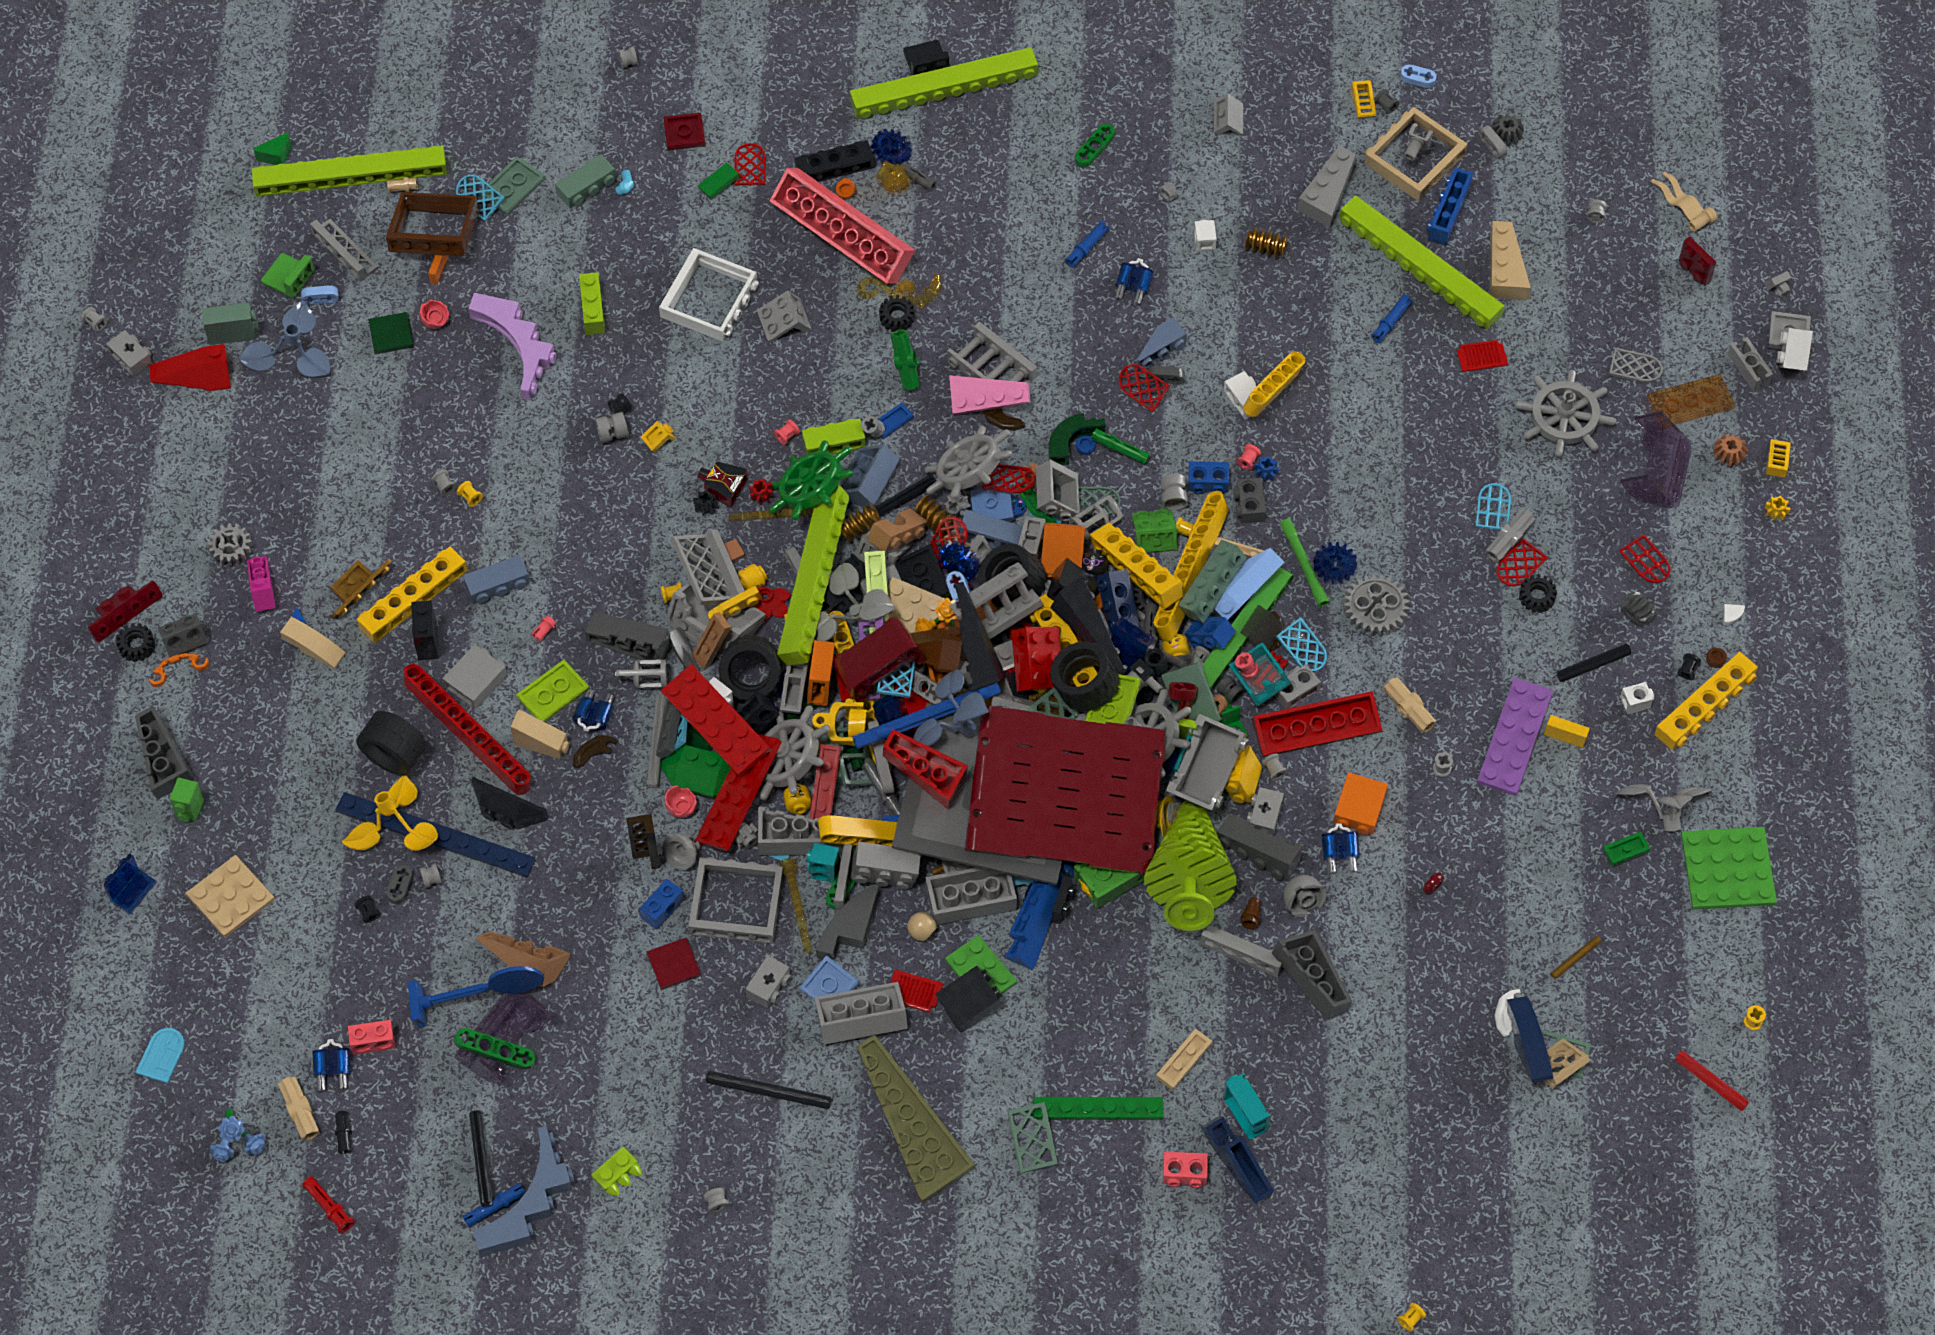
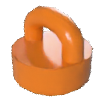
M843 178L837 183L836 192L840 197L849 198L854 194L855 184L851 179Z

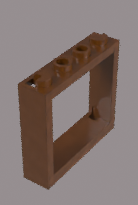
M401 192L386 235L388 251L465 256L479 213L477 196ZM408 211L467 214L460 236L401 233Z

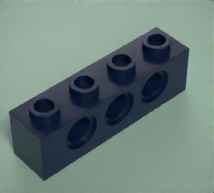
M1128 570L1108 572L1097 576L1106 622L1113 636L1111 639L1114 647L1119 649V655L1143 650V644L1141 643L1142 633Z

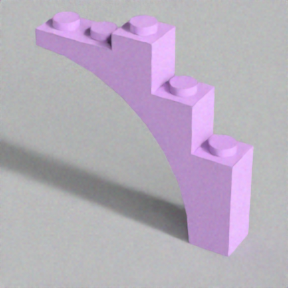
M474 293L468 308L470 319L486 323L497 329L515 346L523 362L521 396L522 399L530 401L531 395H535L537 391V378L542 377L543 369L549 370L550 365L555 363L556 352H554L553 344L538 341L539 331H537L536 323L521 320L523 311L520 310L519 302Z

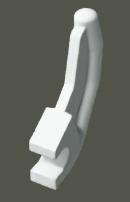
M1520 989L1507 992L1498 1001L1495 1021L1497 1029L1503 1037H1508L1512 1031L1511 1020L1507 1014V999H1513L1514 996L1520 995Z

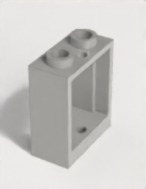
M1052 460L1037 466V508L1061 521H1069L1071 517L1080 512L1078 474ZM1053 483L1061 487V503L1054 500Z

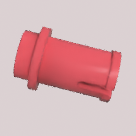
M549 616L543 617L541 619L542 622L531 632L532 637L538 638L539 642L542 641L551 629L555 628L556 622Z

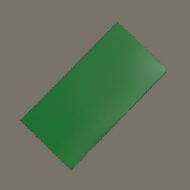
M726 162L701 182L698 188L712 200L740 176Z

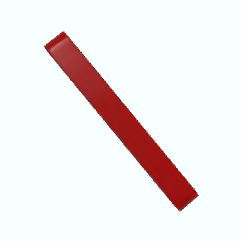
M407 665L404 669V685L513 793L516 795L526 794L530 789L529 772L419 665Z

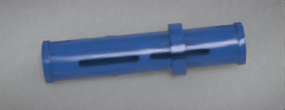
M1100 221L1081 243L1076 244L1072 253L1065 258V263L1071 261L1068 264L1069 267L1074 268L1082 258L1088 255V251L1099 239L1109 231V226L1103 228L1106 225L1105 222Z
M1403 294L1387 316L1379 321V326L1371 334L1372 339L1377 336L1374 339L1375 342H1382L1387 333L1394 329V324L1405 310L1412 304V299H1409L1408 295Z
M517 1183V1185L503 1193L502 1191L498 1192V1196L492 1198L493 1204L491 1206L482 1207L480 1205L467 1214L462 1215L468 1228L501 1208L509 1207L510 1203L522 1197L525 1191L521 1184Z

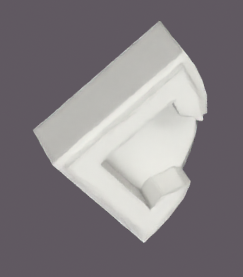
M1724 604L1723 625H1730L1737 621L1743 615L1745 606Z

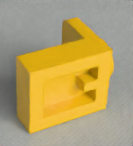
M656 421L641 436L642 440L653 452H656L667 440L674 441L676 439L672 434L674 430L667 423L662 424L659 421Z

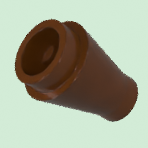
M1257 897L1249 899L1240 917L1241 925L1246 929H1256L1261 923V900Z

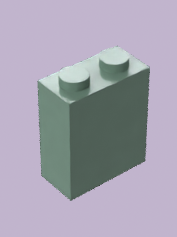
M250 303L202 308L203 326L209 345L256 339V332H259L258 320H256L255 310H251Z

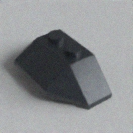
M475 777L471 779L473 790L484 818L490 821L495 819L508 829L513 827L517 830L547 820L548 815L545 808L478 780Z

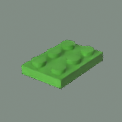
M979 935L945 958V962L958 977H961L975 966L980 967L982 970L986 969L992 977V980H990L992 986H997L1002 994L1017 984L1014 976Z

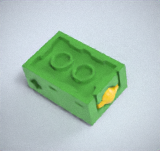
M1079 863L1074 866V879L1096 909L1144 881V874L1088 867L1089 864Z

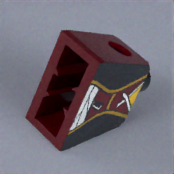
M716 462L711 471L701 467L697 478L705 481L704 491L709 490V493L712 495L716 494L719 502L731 508L748 480L747 469Z

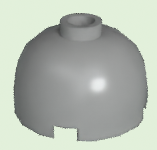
M1300 875L1287 883L1284 888L1283 899L1292 915L1303 917L1311 914L1307 910L1315 907L1320 909L1326 900L1327 893L1323 885L1316 878L1310 875Z

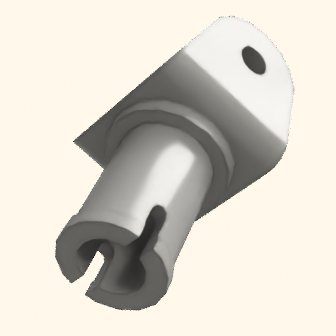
M1415 123L1409 131L1410 144L1404 153V156L1412 161L1415 160L1421 147L1427 148L1434 134V131L1429 130L1425 138L1416 135L1418 124Z

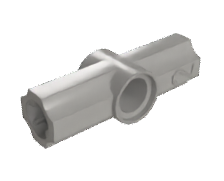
M1521 509L1510 523L1504 525L1497 538L1485 551L1489 559L1499 563L1511 548L1513 549L1514 545L1522 539L1523 534L1535 521L1533 514L1529 510Z

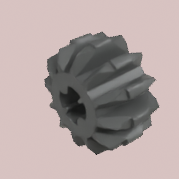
M1507 113L1504 117L1500 114L1498 119H1495L1492 124V129L1503 142H1506L1507 146L1510 144V141L1516 144L1518 140H1521L1524 125L1521 119H1516V115L1511 117Z
M1637 591L1627 594L1621 602L1622 612L1639 626L1648 623L1655 615L1653 604L1644 594H1640Z

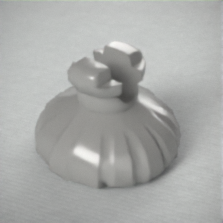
M675 833L665 838L663 842V852L667 862L680 871H687L694 866L697 852L701 847L698 841L696 843L691 841V835L685 836Z

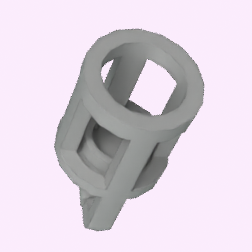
M1107 495L1071 517L1069 524L1085 526L1084 542L1091 539L1087 530L1089 526L1095 522L1101 527L1107 523L1113 525L1122 519L1123 514L1115 500ZM1107 501L1108 506L1116 515V518L1110 522L1106 509L1099 506ZM1091 511L1093 517L1083 523L1079 518Z
M635 660L633 669L616 670L615 676L617 679H633L636 689L664 688L667 685V660ZM640 665L661 666L660 669H642ZM661 678V683H640L642 679Z

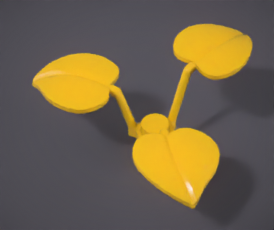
M403 775L388 792L383 791L375 796L374 801L378 807L375 809L377 813V826L371 822L361 823L342 840V843L354 850H366L373 847L380 840L378 831L381 829V814L385 816L395 814L407 831L410 832L405 837L404 844L412 851L421 850L433 844L438 838V832L432 824L426 822L419 823L414 829H411L396 810L398 806H407L412 803L418 795L416 786L406 775Z

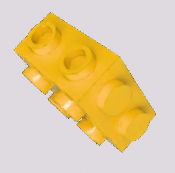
M1246 746L1244 751H1240L1225 786L1227 793L1236 803L1252 802L1263 768L1251 746Z

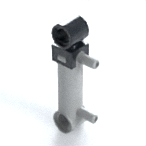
M1153 648L1145 654V662L1139 658L1129 667L1131 671L1126 675L1141 679L1138 692L1143 687L1146 689L1151 687L1157 693H1160L1163 689L1157 682L1156 676L1162 675L1167 671L1168 662L1162 650Z

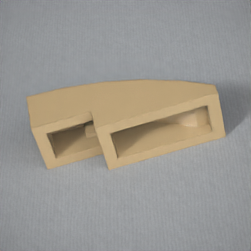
M293 617L289 619L280 632L282 640L298 647L302 653L334 669L346 654L344 650L331 640Z

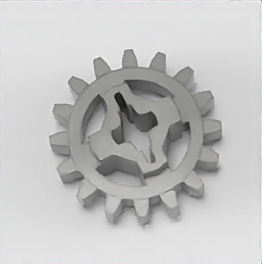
M229 523L227 528L220 525V531L214 529L215 535H209L210 542H207L209 553L213 556L214 561L220 559L221 565L228 562L229 566H231L232 561L239 564L240 558L247 559L245 553H251L250 547L253 546L251 536L247 533L246 528L240 529L239 524L232 527L231 523Z

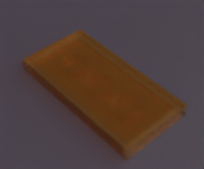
M1721 374L1648 393L1646 396L1661 429L1735 409V404Z

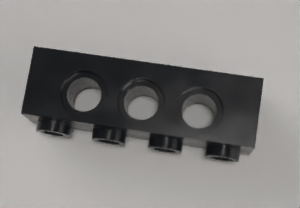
M868 140L857 141L853 144L821 150L817 153L794 158L795 168H799L817 182L875 168L874 156Z

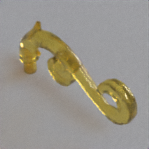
M934 274L930 286L924 289L926 292L919 296H911L915 293V285L912 281H900L895 291L883 282L871 277L864 278L858 283L857 293L863 299H872L879 293L878 288H875L873 291H867L865 288L869 284H875L889 296H893V299L896 298V295H899V299H902V296H904L906 301L909 299L911 304L920 305L919 308L922 309L924 305L931 302L939 294L941 275Z

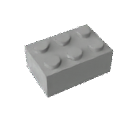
M858 842L852 855L850 879L862 884L867 882L876 883V885L882 887L892 885L902 890L912 888L919 874L920 854L895 849L892 846Z

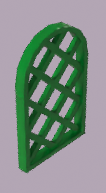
M1029 489L1019 493L1032 515L1045 519L1048 523H1057L1052 515L1045 514L1037 508V494L1033 490Z

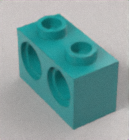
M819 843L813 844V848L808 850L806 862H808L807 871H810L811 879L830 883L834 882L840 866L839 847Z

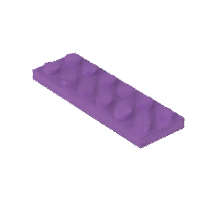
M1517 678L1513 679L1477 780L1478 784L1514 796L1517 795L1553 690Z

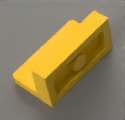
M1550 715L1544 735L1583 748L1590 728Z

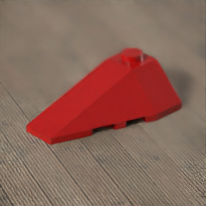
M225 344L205 346L149 365L151 383L171 386L180 385L192 389L193 387L201 388L206 391L231 389L228 354Z

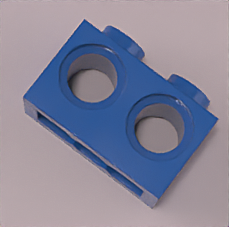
M1189 461L1188 491H1193L1196 494L1213 491L1228 492L1229 462Z
M1208 617L1204 624L1194 620L1185 635L1193 647L1201 646L1210 649H1224L1235 633V629L1226 617Z

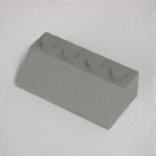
M898 982L814 997L823 1044L908 1029L906 1010Z

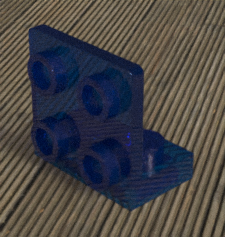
M1121 617L1110 631L1113 636L1111 640L1114 647L1120 651L1118 656L1122 665L1127 667L1124 674L1127 675L1131 671L1129 667L1139 658H1143L1156 638Z
M886 695L872 705L875 719L879 725L903 717L896 696ZM905 731V732H902V734H904V735H906V736L909 737V735H908V733H907L906 731Z
M129 854L119 862L118 868L113 874L107 876L103 886L110 902L131 914L154 887L156 880L139 870L134 856Z

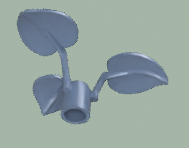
M306 301L296 304L284 315L282 320L284 335L281 336L274 351L271 352L270 346L264 342H254L247 346L239 356V361L245 367L254 371H265L275 364L273 355L277 353L285 341L290 345L298 344L302 357L297 360V369L302 375L315 378L327 376L330 373V362L323 351L317 348H310L305 353L301 345L300 334H308L316 325L315 316Z
M955 669L953 672L945 675L935 688L936 696L939 699L949 697L957 710L954 714L953 726L942 721L937 723L934 718L929 719L919 726L914 735V740L931 746L941 737L942 726L952 729L954 732L958 730L965 737H969L977 728V725L971 719L989 712L984 698L977 692L966 696L961 701L960 706H958L953 698V694L959 692L964 684V676L960 670Z

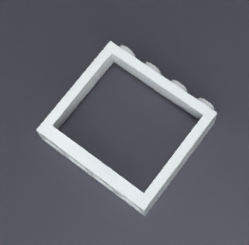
M693 248L659 307L660 317L724 341L726 336L731 335L734 322L739 321L743 306L746 307L748 305L751 292H755L758 287L757 273ZM699 265L746 283L721 328L674 310L675 305Z

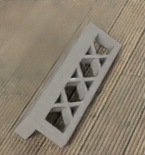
M331 219L322 225L317 220L310 223L312 234L360 282L378 269V266ZM331 226L334 229V235H331L326 228ZM336 239H344L346 246L343 247ZM348 251H356L358 258L355 259ZM360 263H368L371 267L365 271Z
M1208 925L1207 929L1203 930L1201 934L1200 945L1278 978L1283 968L1282 963L1273 956L1272 951L1221 929Z

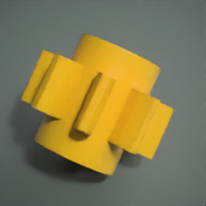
M1771 496L1769 502H1766L1764 507L1767 510L1766 516L1772 517L1773 521L1780 518L1784 520L1791 509L1787 507L1789 501H1786L1782 496L1775 498Z

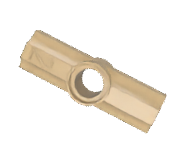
M1398 677L1388 681L1383 690L1396 703L1397 710L1404 714L1403 717L1409 718L1421 733L1431 730L1436 724V720L1424 708L1419 695L1415 692L1411 693Z
M295 1077L282 1079L278 1085L285 1099L288 1113L292 1122H295L300 1137L303 1141L315 1138L320 1132L312 1116L313 1112L306 1096H303L298 1081Z

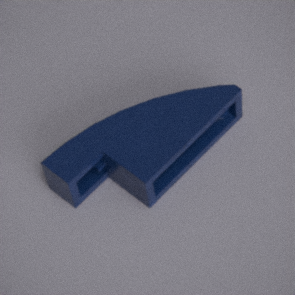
M1528 996L1507 999V1014L1514 1030V1046L1532 1083L1553 1079L1544 1038Z
M1218 1116L1200 1127L1219 1158L1255 1203H1258L1274 1192L1243 1136L1234 1135L1223 1116Z

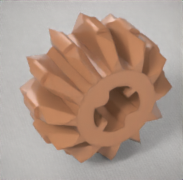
M1732 432L1729 434V437L1723 434L1721 438L1715 441L1713 448L1715 460L1721 459V465L1727 462L1728 467L1732 463L1738 466L1740 461L1743 462L1748 451L1745 446V440H1740V435L1733 437Z

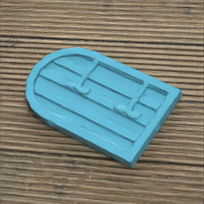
M164 1028L156 1032L147 1046L136 1074L168 1084L180 1055L183 1053L185 1043L181 1033L173 1028Z

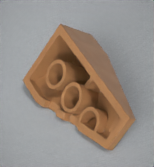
M491 931L477 936V940L509 967L528 966L540 970L544 980L538 987H545L555 982L570 958V953L548 945L545 946V949L533 947L534 942L532 941L515 942L514 937Z

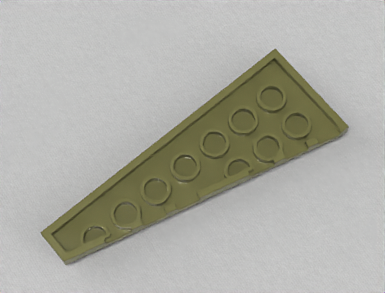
M874 1034L859 1044L857 1050L918 1197L924 1203L973 1170L975 1165Z

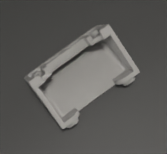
M699 575L695 577L697 580H699V581L702 582V583H703V581L705 580L704 578L700 577ZM706 581L705 585L715 590V585ZM688 582L673 593L667 614V623L672 629L682 628L686 637L695 644H698L710 621L707 616L709 611L721 603L699 605L691 584ZM701 590L704 598L712 596L704 590ZM751 607L745 612V615L740 612L735 616L727 617L726 621L730 624L731 628L716 657L721 660L724 649L735 638L748 634L753 635L763 624L766 614L757 608Z
M1198 714L1195 721L1198 731L1193 730L1190 746L1187 748L1178 772H1175L1174 775L1178 778H1174L1173 782H1169L1166 791L1214 811L1215 808L1219 809L1224 797L1221 795L1241 750H1245L1249 739L1246 738V733Z

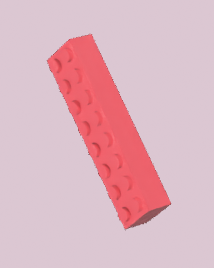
M799 168L786 169L770 199L771 203L886 284L899 281L915 252V249Z

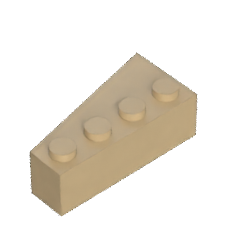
M1492 221L1490 232L1489 294L1494 298L1528 300L1531 287L1512 222Z

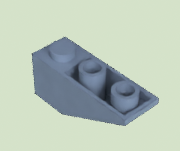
M1174 317L1157 326L1137 359L1138 365L1147 369L1156 360H1163L1170 352L1175 349L1180 350L1185 346L1187 333Z

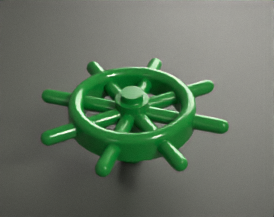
M824 440L821 442L818 451L808 453L799 459L792 455L790 457L792 465L785 471L781 480L771 482L774 487L772 490H778L781 499L769 508V513L774 514L787 505L789 508L794 509L791 516L792 519L798 520L803 509L811 508L820 502L829 505L831 503L829 495L838 486L840 480L850 478L853 475L851 470H842V465L840 464V461L852 452L851 447L846 446L834 456L827 451L829 443Z

